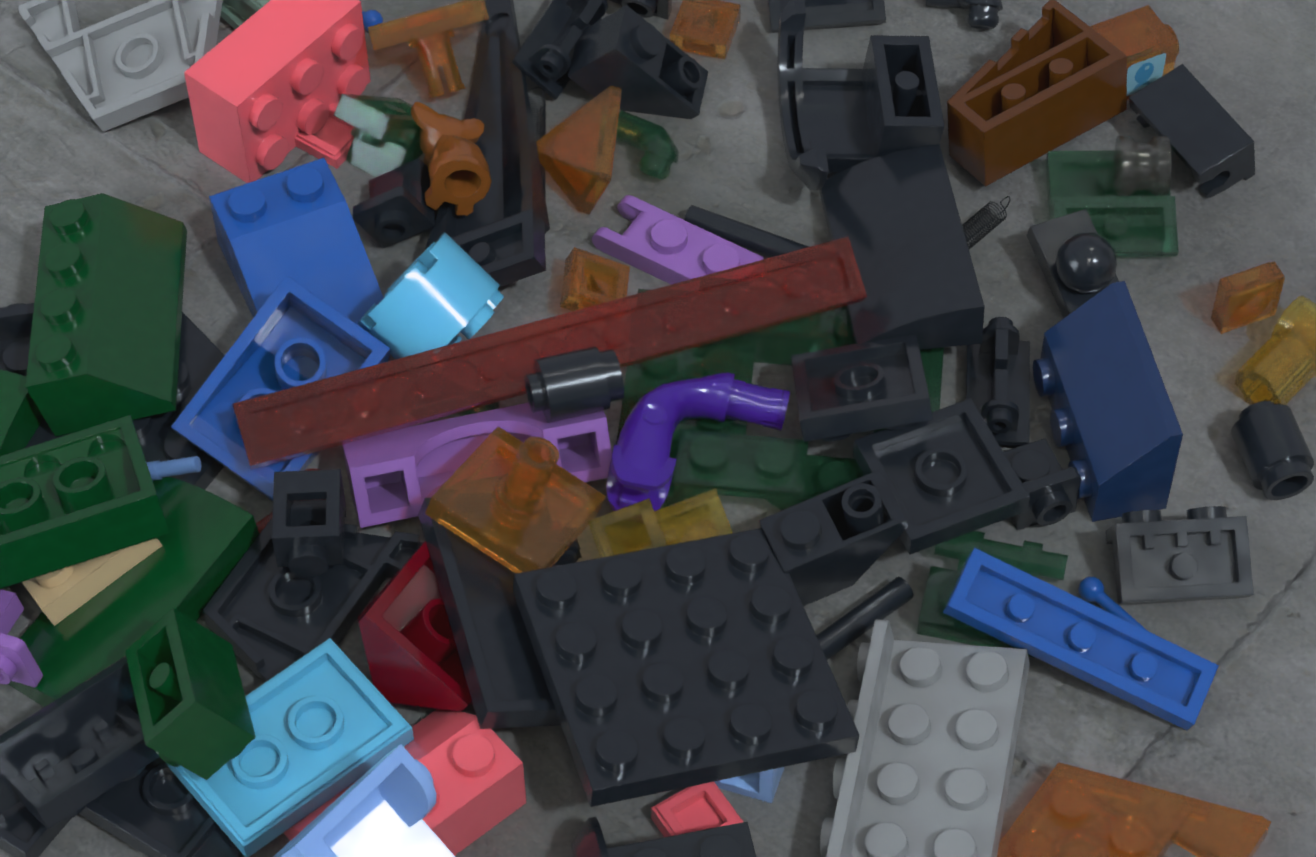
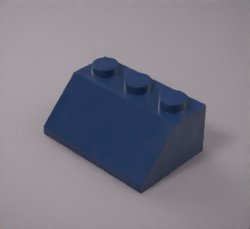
M1125 281L1115 282L1044 332L1041 358L1033 361V378L1037 393L1040 397L1048 396L1052 407L1050 425L1053 439L1057 447H1066L1070 458L1068 468L1076 467L1082 478L1078 499L1084 498L1092 522L1122 517V514L1126 512L1166 509L1183 437L1181 427Z

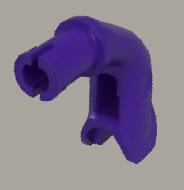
M726 372L661 384L642 396L628 415L620 432L617 445H614L606 486L608 501L612 510L619 514L651 518L663 506L670 489L677 460L669 457L672 438L681 421L712 419L724 423L725 418L755 423L781 431L786 416L790 391L749 384L745 381L734 379V373Z

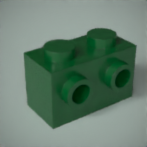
M172 608L125 650L145 745L155 750L166 763L174 767L181 765L207 780L229 760L237 757L256 738L231 643Z

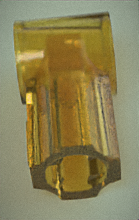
M1304 295L1297 297L1286 308L1275 325L1271 338L1237 371L1235 385L1241 390L1245 402L1249 405L1261 401H1272L1274 404L1286 405L1316 375V303Z

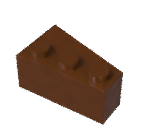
M1049 0L1042 7V17L1028 31L1021 28L1011 38V48L997 62L989 59L947 101L949 156L986 187L1127 110V55L1059 2Z

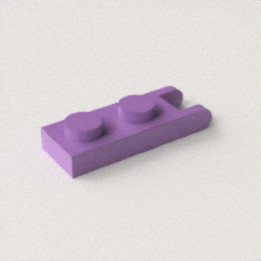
M631 195L624 196L617 205L619 213L625 219L632 221L625 232L621 235L606 227H600L592 236V243L598 250L731 314L763 273L762 256Z

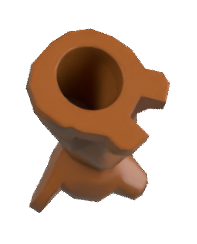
M415 102L411 107V115L416 124L421 128L419 143L424 153L423 162L427 165L430 176V187L425 192L426 205L437 210L443 202L455 204L456 215L468 216L473 212L474 204L486 196L492 181L489 165L478 145L474 144L484 132V123L475 118L459 120L455 117L439 114L425 104Z

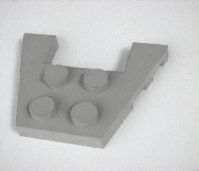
M31 0L19 5L18 9L22 18L35 33L38 41L57 65L62 76L93 121L105 132L189 97L184 72L216 46L223 0H152L84 29H80L75 0Z

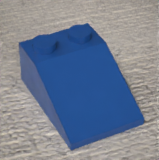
M325 158L209 196L218 244L253 318L286 274L357 325H359L358 321L374 303L378 305L384 298L347 202Z
M286 274L173 423L171 429L273 501L274 472L304 471L354 412L389 365L390 347Z

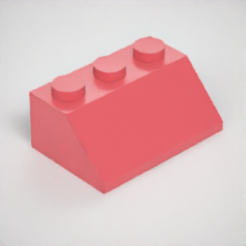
M436 709L412 726L414 740L404 746V748L414 759L421 762L429 770L437 793L436 804L423 818V821L454 856L526 804L523 762L491 728L480 729L476 715ZM354 783L284 832L286 837L291 841Z

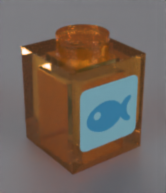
M1149 5L1090 26L1127 55V100L1136 92L1174 69L1176 57L1179 54L1177 36L1168 24L1162 23Z

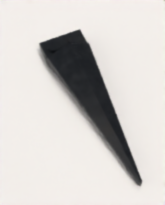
M486 0L478 55L464 119H479L484 123V132L474 144L478 145L489 165L492 180L490 189L482 200L474 204L473 212L468 216L456 215L455 204L443 202L439 207L435 219V227L432 228L425 247L426 250L433 242L436 243L445 232L500 285L499 287L546 271L545 233L550 230L526 76L511 63L521 48L513 0Z

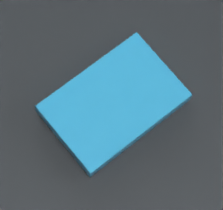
M329 638L245 696L256 738L237 757L229 760L209 779L205 780L181 765L179 767L171 766L168 763L166 765L245 857H250L361 778L398 745L406 746L414 740V735L410 724Z

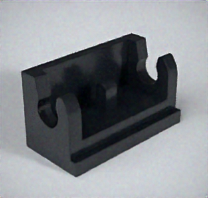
M1183 64L1129 97L1130 108L1136 114H1140L1136 120L1144 128L1151 126L1193 172L1194 179L1200 185L1203 184L1199 190L1207 198L1225 191L1242 179L1248 180L1255 175L1254 140Z

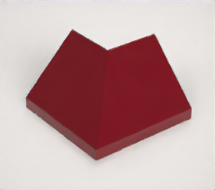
M425 541L358 616L357 621L360 627L372 683L388 702L462 712L472 699Z

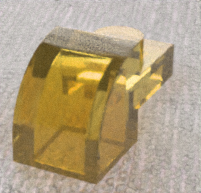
M716 489L654 511L650 499H646L588 521L600 558L733 533Z

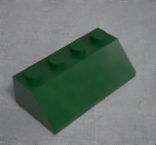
M104 193L45 206L25 388L55 437L78 432L131 415L132 420L176 411L187 229L183 222Z

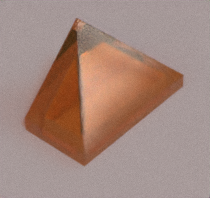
M609 86L536 141L539 162L579 212L586 214L591 213L612 177L622 89L614 86Z

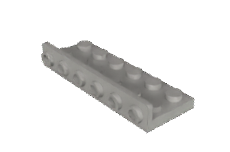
M875 620L870 643L862 642L858 652L857 677L858 681L862 683L859 699H850L847 705L860 735L856 752L848 753L846 758L839 757L835 763L833 795L838 801L834 818L826 817L822 824L820 835L821 857H997L1030 666L1027 649L894 640L890 621Z

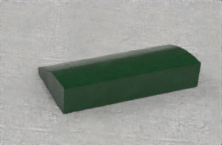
M131 415L0 456V589L169 534Z
M163 477L161 480H154L153 484L169 530V534L157 537L163 546L54 626L42 611L20 639L27 645L43 677L37 687L27 686L15 681H11L8 685L41 706L46 707L126 656L125 650L172 608L196 622L203 613V609L259 536L253 515L227 500L173 477Z

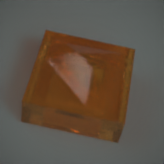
M683 0L670 32V41L682 51L726 59L740 21L741 5L721 0Z
M574 247L565 260L560 307L617 326L625 315L630 266Z
M1275 261L1219 280L1211 319L1221 334L1276 315L1285 276Z

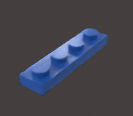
M976 548L969 554L943 611L944 614L1017 649H1027L1029 655L1186 731L1195 724L1219 665Z

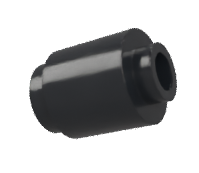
M596 346L534 359V373L524 375L525 389L530 408L533 413L543 411L548 423L610 409L611 402L624 399L622 372L613 349L599 351Z
M1261 401L1248 406L1239 414V420L1233 425L1231 435L1254 487L1263 490L1265 497L1269 500L1290 498L1307 489L1314 481L1311 471L1314 466V459L1291 408L1283 404H1274L1272 401Z

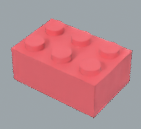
M270 0L184 72L199 152L244 182L256 181L268 170L277 168L284 161L287 154L296 147L295 137L297 133L302 130L308 135H313L321 130L328 119L329 105L331 103H336L342 107L349 100L359 97L367 84L371 82L361 1Z

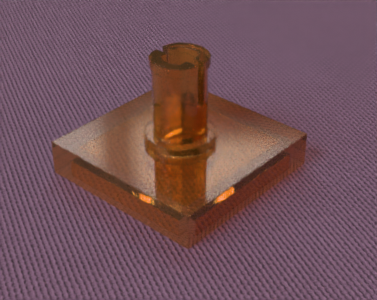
M464 0L367 28L375 54L408 45L410 49H417L429 92L427 94L430 99L444 95L437 69L438 66L443 68L450 93L466 89L464 83H462L450 38L455 37V32L486 24L489 16L484 0Z
M497 427L431 497L425 514L514 573H521L552 567L596 517L606 496L557 465L559 451L550 441L540 437H530L523 443L502 428Z

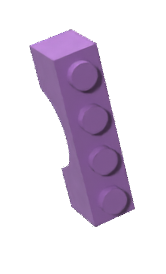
M529 403L341 440L352 500L360 528L417 517L425 498H441L452 491L481 482L505 479L528 480L555 489L604 479L608 476L612 456L607 418L604 411L548 423L543 411L533 413Z

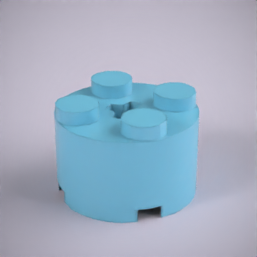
M444 232L436 243L433 242L387 289L388 291L379 304L376 305L374 303L358 321V324L390 347V355L412 376L417 374L427 382L452 356L450 352L462 340L458 333L461 332L467 339H470L495 313L493 309L501 302L504 295L497 290L500 285Z

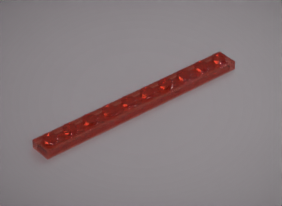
M844 237L233 403V410L250 470L524 395L526 394L524 375L534 373V359L596 346L599 351L613 349L618 358L620 368L862 302L867 297L849 237Z

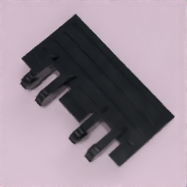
M521 497L425 498L418 516L480 729L561 726L513 594V580L516 573L577 562L579 558H582L577 537L573 538V535L567 536L566 534L563 536L548 534L551 525L545 506L523 505Z

